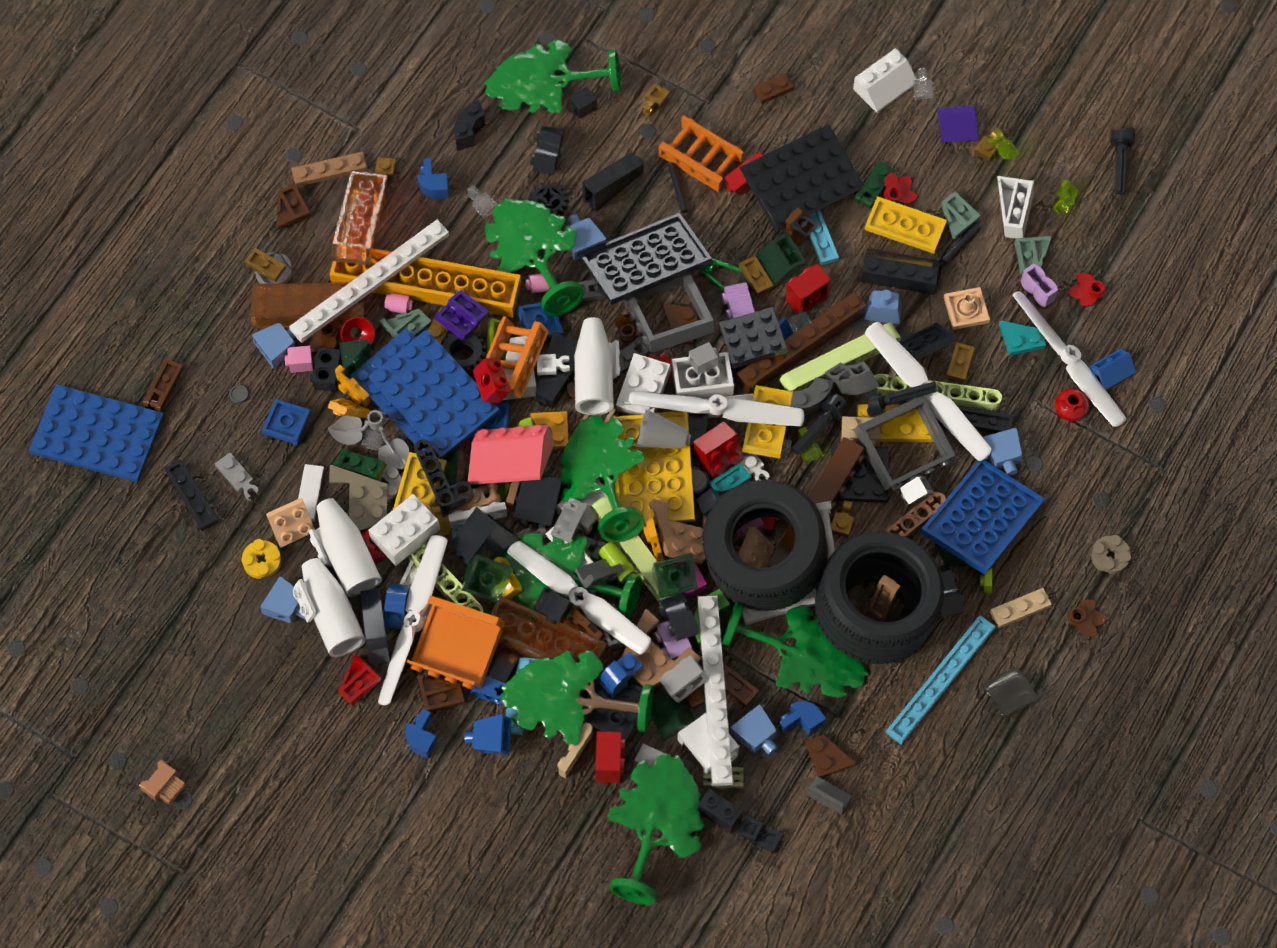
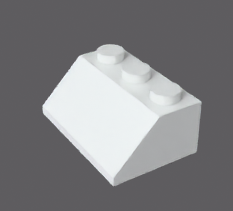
M895 48L856 76L853 89L878 113L918 84V81L908 60Z

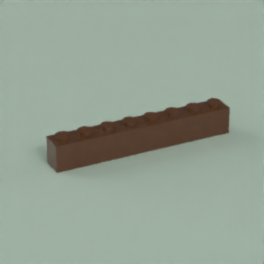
M854 291L784 340L788 353L751 363L738 372L736 384L745 394H753L756 385H766L863 317L866 311V303Z
M843 437L808 495L814 504L831 501L832 509H830V512H833L837 505L836 499L838 496L842 497L846 490V482L853 479L856 473L855 467L857 464L861 465L865 458L864 447ZM790 525L769 560L767 567L781 563L793 550L795 530L792 525Z

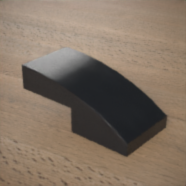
M504 647L487 676L506 684L511 673L515 671L519 659L522 658V654Z
M748 816L744 818L737 831V834L744 839L774 854L784 838L782 833L770 829L764 823Z

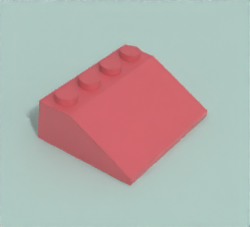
M535 425L477 430L472 441L468 483L471 485L541 480L554 446L549 426Z

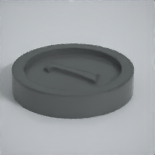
M236 385L230 389L229 397L232 402L241 404L248 399V390L242 385Z

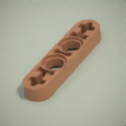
M940 492L932 493L890 526L886 532H892L893 534L899 532L900 536L903 535L908 538L932 517L946 500V497ZM934 499H935V500H939V499H940V500H941L940 505H939L938 503H936L935 505H933V507H932V509H931L930 506L933 504ZM920 509H925L928 515L920 517L917 512ZM909 520L913 522L914 526L908 529L904 527L903 523Z

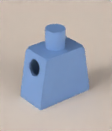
M572 215L568 218L569 227L577 232L575 244L570 249L574 261L580 259V253L606 243L605 236L590 218L582 221L578 215Z
M889 290L872 291L866 302L864 320L900 324L902 308L900 294L890 292Z
M280 323L252 334L254 344L273 369L285 360V355H288V348L295 347L293 339L296 336L290 331V328L285 330Z
M1013 428L983 437L992 449L987 457L990 464L998 469L1004 468L1009 476L1018 472L1016 464H1019L1022 458L1017 429Z
M279 577L260 606L262 614L288 623H292L296 616L305 619L301 614L297 599L293 596L294 586L282 577Z
M760 704L730 729V734L753 753L763 748L768 755H771L778 748L772 741L776 737V729Z

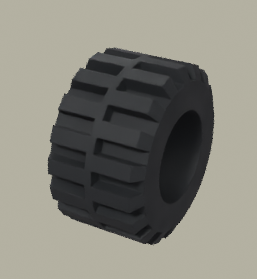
M449 332L446 334L447 338L443 337L441 340L442 347L452 357L454 353L460 350L472 352L473 355L466 360H458L454 357L453 359L474 379L473 370L486 358L484 340L480 339L479 334L476 333L474 335L473 332L464 340Z

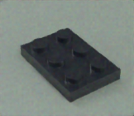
M936 322L898 342L918 361L925 356L932 355L941 348L948 347L956 339L953 333Z

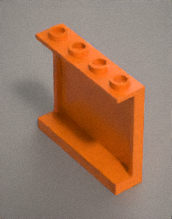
M430 596L427 602L432 605L412 660L406 659V663L412 665V670L421 673L422 670L429 671L428 675L439 678L441 675L446 677L445 680L456 684L459 681L463 683V687L472 690L474 687L481 689L505 621L499 617Z

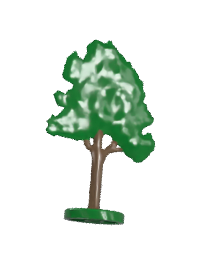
M569 651L554 657L553 660L548 657L535 659L534 662L525 665L524 668L519 670L518 674L501 686V689L504 690L501 702L506 708H513L518 712L514 717H511L516 726L534 730L538 721H540L546 728L544 732L546 738L555 736L557 730H559L565 737L563 740L568 745H578L584 723V714L590 713L595 708L638 713V731L647 732L653 704V685L644 684L639 703L605 699L598 696L594 690V679L603 670V664L591 651L580 653L578 655L579 663L574 660L572 653ZM583 689L587 690L591 695V699L580 697V691Z

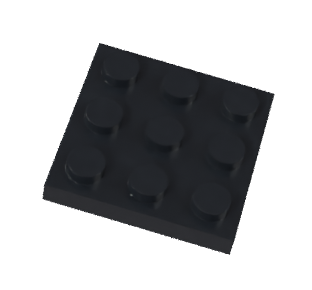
M773 307L719 322L733 369L788 353Z
M831 445V457L839 445ZM875 447L888 472L889 447ZM865 451V458L862 464H857L854 469L856 473L853 479L846 482L844 494L842 497L838 496L836 501L888 503V490L885 491Z
M605 668L594 679V690L598 696L605 699L639 703L642 687L628 681V686L612 698L600 684V676ZM588 691L585 693L583 698L591 699V695L588 693ZM595 708L590 713L584 714V723L591 724L592 729L597 732H621V739H625V744L635 729L638 719V713L606 708Z

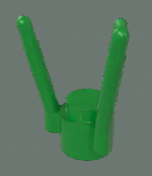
M712 258V264L700 268L702 269L701 274L707 276L724 291V286L709 272H713L717 265L739 272L742 271L739 267Z

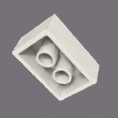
M728 352L719 353L718 365L698 375L689 362V357L672 359L671 369L676 395L702 399L710 398L717 394L733 396L734 384Z
M634 353L616 404L617 411L628 415H641L648 409L657 413L658 408L631 404L629 395L631 392L663 394L671 372L670 364Z
M412 494L368 531L371 540L396 566L440 530L438 519Z

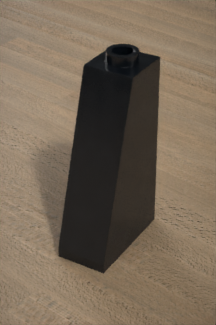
M630 152L583 181V201L595 212L643 173L644 163L642 159Z
M555 331L552 334L547 354H556V359L562 356H569V362L562 364L569 365L570 371L563 372L560 369H556V374L540 376L536 390V401L541 406L551 409L554 408L566 390L567 384L575 376L574 355L578 344Z

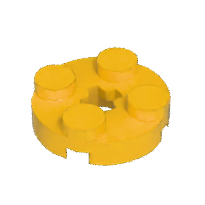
M257 539L245 548L241 561L248 575L256 579H262L261 577L273 576L279 570L281 555L273 543ZM259 556H265L266 561H261L260 563H257V558Z

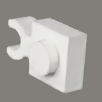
M556 354L539 355L537 359V375L556 374V369H560L563 372L570 371L569 365L562 364L569 362V356H562L556 359Z
M749 453L740 461L748 473L755 477V480H760L759 477H765L769 480V473L762 470L764 464L756 454Z

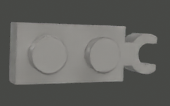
M228 453L215 463L216 468L238 493L244 491L247 500H251L250 491H254L257 495L259 494L257 486L251 485L254 483L253 478L231 453Z

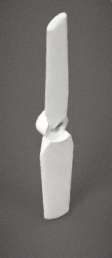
M1022 292L1013 293V297L1048 343L1060 355L1062 361L1068 364L1066 370L1073 381L1112 426L1122 425L1126 421L1125 415L1091 369L1080 359L1081 352L1073 345L1066 346Z
M875 322L866 329L865 335L904 383L911 387L930 383L924 368L880 322ZM939 391L933 393L932 396L924 395L934 416L978 461H982L990 455L991 447L950 398L939 393Z
M631 392L629 395V401L634 405L689 413L723 414V418L737 422L802 426L804 422V411L801 408L744 399L727 400L719 394L711 396L709 400L698 397Z
M433 535L430 537L407 596L405 610L408 614L404 618V625L397 638L380 692L378 703L381 705L391 703L415 632L420 631L425 625V617L423 615L429 605L427 602L429 597L432 596L448 542L443 536Z
M517 541L509 547L507 552L510 556L551 590L570 598V601L574 603L573 606L577 609H582L591 622L638 654H642L648 649L651 638L603 598L589 594L586 589L578 587L569 574L523 542ZM576 596H583V600L577 601Z

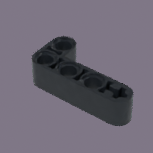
M425 439L417 441L414 446L415 453L440 508L448 512L471 502L474 497L471 485L462 481L449 486L430 442ZM424 448L428 453V456L426 458L422 452V449ZM430 464L436 465L433 470L427 469ZM437 481H443L440 487L434 486ZM462 490H469L467 495H459ZM444 498H451L449 503H442Z
M380 588L360 591L370 666L390 663Z

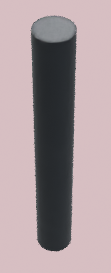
M670 163L668 168L681 213H686L688 209L675 163Z
M976 222L941 260L947 264L982 225Z

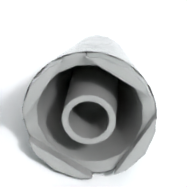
M646 409L636 446L683 449L685 445H689L691 434H688V430Z

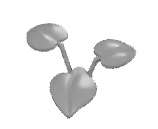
M379 408L378 411L373 410L368 414V420L365 421L363 427L359 417L346 415L328 427L333 438L345 445L359 443L363 438L361 431H365L368 425L373 430H380L386 445L379 449V460L396 469L405 468L410 452L408 445L399 438L393 439L389 443L383 430V418L387 419L388 417Z

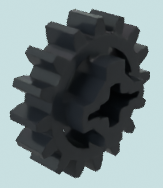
M547 181V185L541 182L540 187L534 186V191H530L529 201L543 203L545 207L550 209L551 214L557 215L559 213L563 215V210H567L569 197H567V191H563V186L557 187V182L550 185V181Z

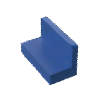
M1122 349L1089 366L1091 371L1099 376L1105 389L1136 373L1130 353Z

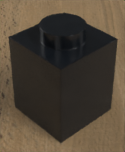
M586 86L569 96L568 108L573 115L576 114L580 119L597 109V98Z

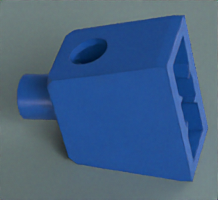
M500 714L476 720L473 731L465 732V743H473L472 747L474 750L486 754L510 756L511 718Z

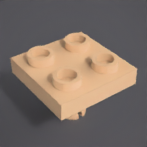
M981 287L944 294V301L953 330L990 322Z
M302 498L266 513L280 548L309 535L308 531L311 529L315 530Z
M749 527L742 547L736 546L734 549L737 555L747 564L766 568L775 546L756 527Z

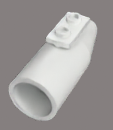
M587 318L583 321L574 355L575 408L578 412L586 415H601L613 409V379L620 375L619 341L608 342L602 320L599 318Z
M334 498L323 500L316 506L320 527L316 530L311 529L308 531L311 536L310 541L317 549L318 558L324 565L334 568L347 597L358 596L360 591L374 589L381 583L382 578L358 527Z
M319 558L306 561L302 565L303 580L299 579L293 588V596L300 605L301 614L305 617L307 623L314 619L330 656L340 657L356 651L365 643L366 638L343 587Z

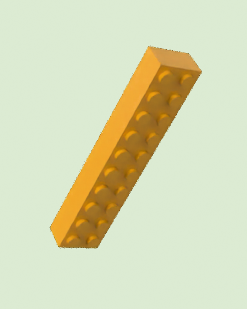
M338 242L329 274L331 285L346 286L391 252ZM419 257L372 291V293L383 295L392 293L410 296L411 300L446 306L448 300L459 290H462L486 308L489 314L513 318L521 288V275Z

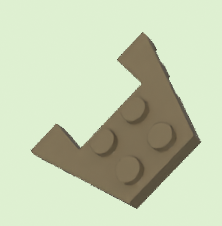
M330 465V484H350L349 518L358 527L359 531L372 528L387 515L388 485L386 483Z

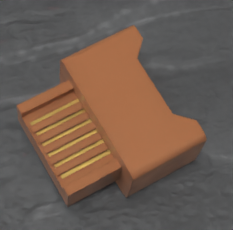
M160 760L158 762V769L148 781H142L139 787L156 802L161 798L171 805L186 785L177 778L179 775L175 769Z

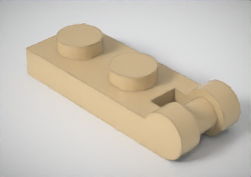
M583 723L580 742L576 746L570 744L568 747L569 753L566 757L563 756L557 765L560 776L564 778L568 776L591 740V724Z

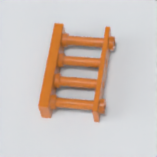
M683 115L681 118V128L683 129L671 144L662 142L659 145L658 156L670 163H675V166L719 192L723 187V178L721 176L734 160L739 163L743 162L744 152L740 147L733 146L697 124L692 118H687ZM689 132L698 137L686 153L676 150ZM704 141L713 146L701 163L691 159ZM719 151L728 155L716 172L706 168Z
M503 316L486 358L500 359L503 368L514 370L511 379H507L511 393L515 397L522 398L549 331L541 322L534 321L531 329L514 327L515 325L506 316ZM515 334L527 336L528 338L525 345L521 346L509 344L510 335ZM504 350L521 353L518 362L501 360Z

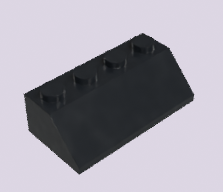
M867 248L861 282L934 295L940 261Z

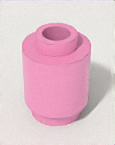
M541 273L528 275V279L525 280L527 291L530 290L531 294L546 292L550 289Z
M387 294L385 308L392 312L406 314L408 311H412L413 300H410L411 298L408 295Z

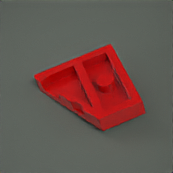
M356 654L353 655L350 669H347L345 679L338 689L339 694L351 706L356 704L381 681L380 676Z

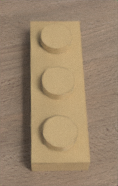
M1041 588L992 608L990 614L999 629L1048 609L1052 604L1045 590Z

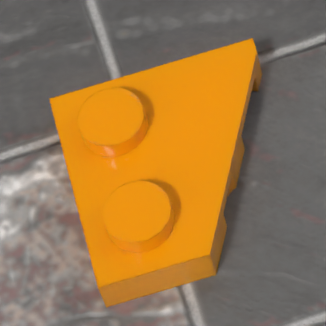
M339 365L335 369L338 389L344 394L348 393L356 404H361L366 408L371 403L370 395L353 377L349 379L345 376L344 368Z

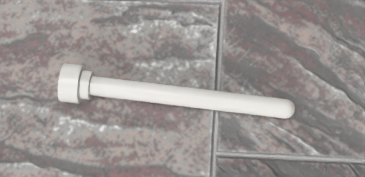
M831 501L815 504L825 527L828 559L835 551L829 518L830 509H832Z

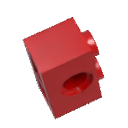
M484 358L473 370L484 403L499 404L511 392L500 359Z

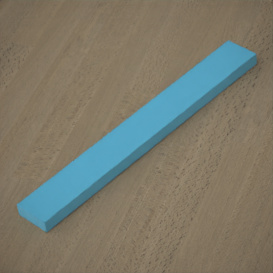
M979 615L886 730V733L902 745L994 631L996 626Z

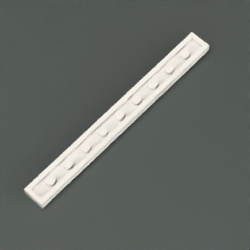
M438 220L434 221L289 326L290 331L302 343L447 238L449 232Z
M698 596L703 670L709 678L704 683L712 786L732 785L718 597Z

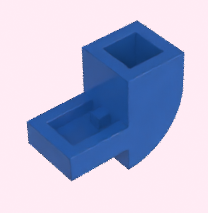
M431 158L424 159V166H420L421 175H417L421 193L431 199L449 198L447 173L432 174Z
M390 583L384 608V624L386 628L402 629L406 616L405 609L410 585Z
M629 652L617 662H612L600 676V684L613 698L628 686V680L642 670L643 665Z
M798 701L791 704V713H786L781 717L779 729L784 734L800 723L807 734L811 735L825 725L826 718L816 705L807 701Z
M423 709L422 713H418L415 717L414 725L406 724L405 735L409 748L414 753L428 759L437 740L436 735L425 731L432 717L430 711Z

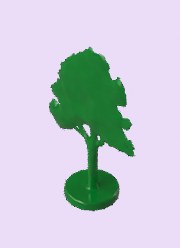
M553 40L548 43L549 50H545L541 44H535L526 53L520 52L516 55H511L484 82V85L487 86L486 95L490 98H501L502 101L497 106L503 110H518L521 103L526 102L527 105H530L529 111L531 113L539 110L540 104L548 108L547 111L552 114L554 112L560 113L562 110V87H565L573 80L610 76L613 92H621L622 90L621 67L617 49L609 50L608 69L575 72L570 71L565 63L571 52V47L561 40ZM556 69H560L565 72V75L556 76L554 73Z
M503 199V203L494 206L492 215L495 217V223L490 224L487 222L484 229L488 242L499 241L497 250L490 253V256L494 259L501 257L500 266H497L496 271L513 273L525 265L536 267L550 288L541 301L544 313L548 316H560L570 312L582 301L584 290L575 281L558 284L548 268L547 261L555 251L573 248L577 236L576 230L568 226L565 231H562L561 228L565 223V217L557 216L554 213L551 214L550 209L545 207L543 203L529 200ZM540 249H545L544 258L541 260L537 252Z
M593 415L587 420L582 419L572 437L569 438L562 454V465L565 468L562 470L560 480L563 481V485H570L571 488L564 489L561 497L567 503L570 498L582 502L588 496V493L597 490L603 491L608 497L612 510L605 514L599 522L598 529L600 535L608 542H624L641 532L644 528L645 520L642 512L637 508L621 507L614 484L618 479V474L624 473L637 463H641L645 457L642 455L643 452L639 450L634 452L628 449L633 445V437H629L626 440L618 439V436L624 431V427L619 419L610 417L609 422L605 424L600 416ZM599 477H602L605 485H598L595 482Z
M524 533L518 536L521 542L569 574L575 583L579 584L578 587L585 589L579 577L575 575V569L582 564L585 546L587 545L586 537L578 535L573 537V541L563 544L564 540L553 536L552 542L543 545V536L541 534ZM506 551L500 557L508 560L514 575L522 587V591L515 595L513 599L519 601L522 605H529V609L534 611L535 608L533 606L544 586L549 587ZM631 574L623 589L601 584L586 590H593L621 598L619 612L630 620L639 601L642 578L641 575ZM533 612L536 618H542V616ZM557 622L556 625L553 624L556 627H561V623Z
M740 602L735 603L724 631L721 645L728 648L734 633L738 632L776 647L780 656L783 657L778 678L776 679L778 687L787 689L791 688V684L801 682V690L808 694L811 692V686H815L818 683L821 684L822 694L839 698L847 695L843 686H851L853 688L863 686L864 677L869 674L863 662L847 657L846 654L844 655L840 650H837L826 639L820 629L817 618L810 620L813 612L808 606L800 605L789 609L786 612L789 624L788 630L783 636H771L741 625L739 620L744 605ZM795 638L796 645L791 646L784 643V640Z
M667 753L659 755L652 767L648 765L646 759L637 763L631 774V780L638 787L631 791L625 787L620 789L621 799L627 802L619 807L615 805L609 809L610 813L607 815L608 819L612 822H617L632 830H637L638 837L642 843L632 878H615L611 880L609 890L622 899L642 905H653L657 900L656 891L641 883L649 854L655 846H671V849L680 858L691 856L699 851L701 847L699 837H691L693 831L704 828L700 812L698 811L701 793L698 791L693 776L689 774L680 756L672 757ZM657 829L662 831V837L653 841L654 831Z

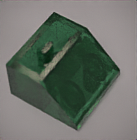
M788 233L771 240L756 255L773 283V287L802 274L806 268V260Z

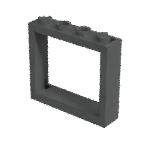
M690 273L624 300L625 307L630 308L629 313L632 321H636L638 333L643 335L644 345H648L651 353L715 332L714 320ZM683 285L700 320L653 335L636 300Z
M924 396L915 398L868 420L854 429L885 491L891 488L895 491L903 486V482H910L922 473L928 475L934 472L935 467L939 465L943 468L951 463L950 460L956 456ZM917 409L942 457L892 480L867 432Z

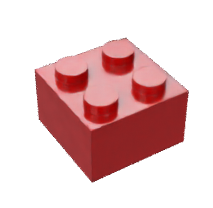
M818 264L813 267H807L798 277L794 276L788 281L786 302L800 317L829 297L831 279Z
M722 422L693 441L700 467L712 479L723 474L744 459L737 433L725 422Z
M597 732L596 783H620V777H624L625 739H621V732Z

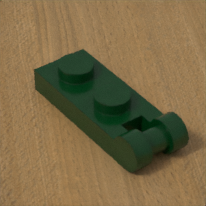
M879 161L864 183V187L856 194L854 201L857 203L861 202L865 204V207L871 209L877 196L879 197L886 187V177L891 172L894 173L895 169Z
M344 448L341 449L339 458L335 459L333 466L377 481L387 466L384 461L353 453Z

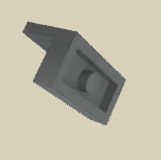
M606 559L575 569L585 589L616 580L624 571L621 564L610 567Z
M818 776L807 790L809 797L841 815L852 798L851 795Z

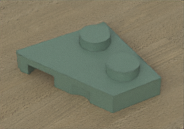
M956 192L942 201L941 207L954 240L981 217Z
M1051 236L1015 239L1021 275L1032 264H1036L1041 268Z
M420 309L406 314H398L392 319L385 320L384 318L380 320V325L394 338L405 328L417 337L432 323Z

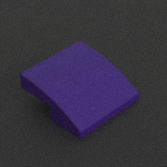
M974 105L937 108L941 143L978 141Z
M459 290L448 300V304L435 314L434 319L461 340H464L481 324L489 314V311L465 292Z

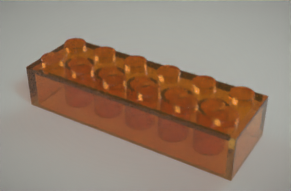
M351 171L332 243V261L370 265L387 195L388 175Z
M349 283L252 284L250 315L252 326L270 327L280 323L283 327H289ZM366 296L330 323L337 327H342L343 323L349 318L363 317L366 319Z
M502 596L499 597L490 614L505 621L498 644L528 658L544 659L548 657L553 660L554 657L569 651L572 653L574 660L579 663L578 655L585 651H591L602 662L607 652V643L565 624L557 622L555 625L545 619L546 616Z

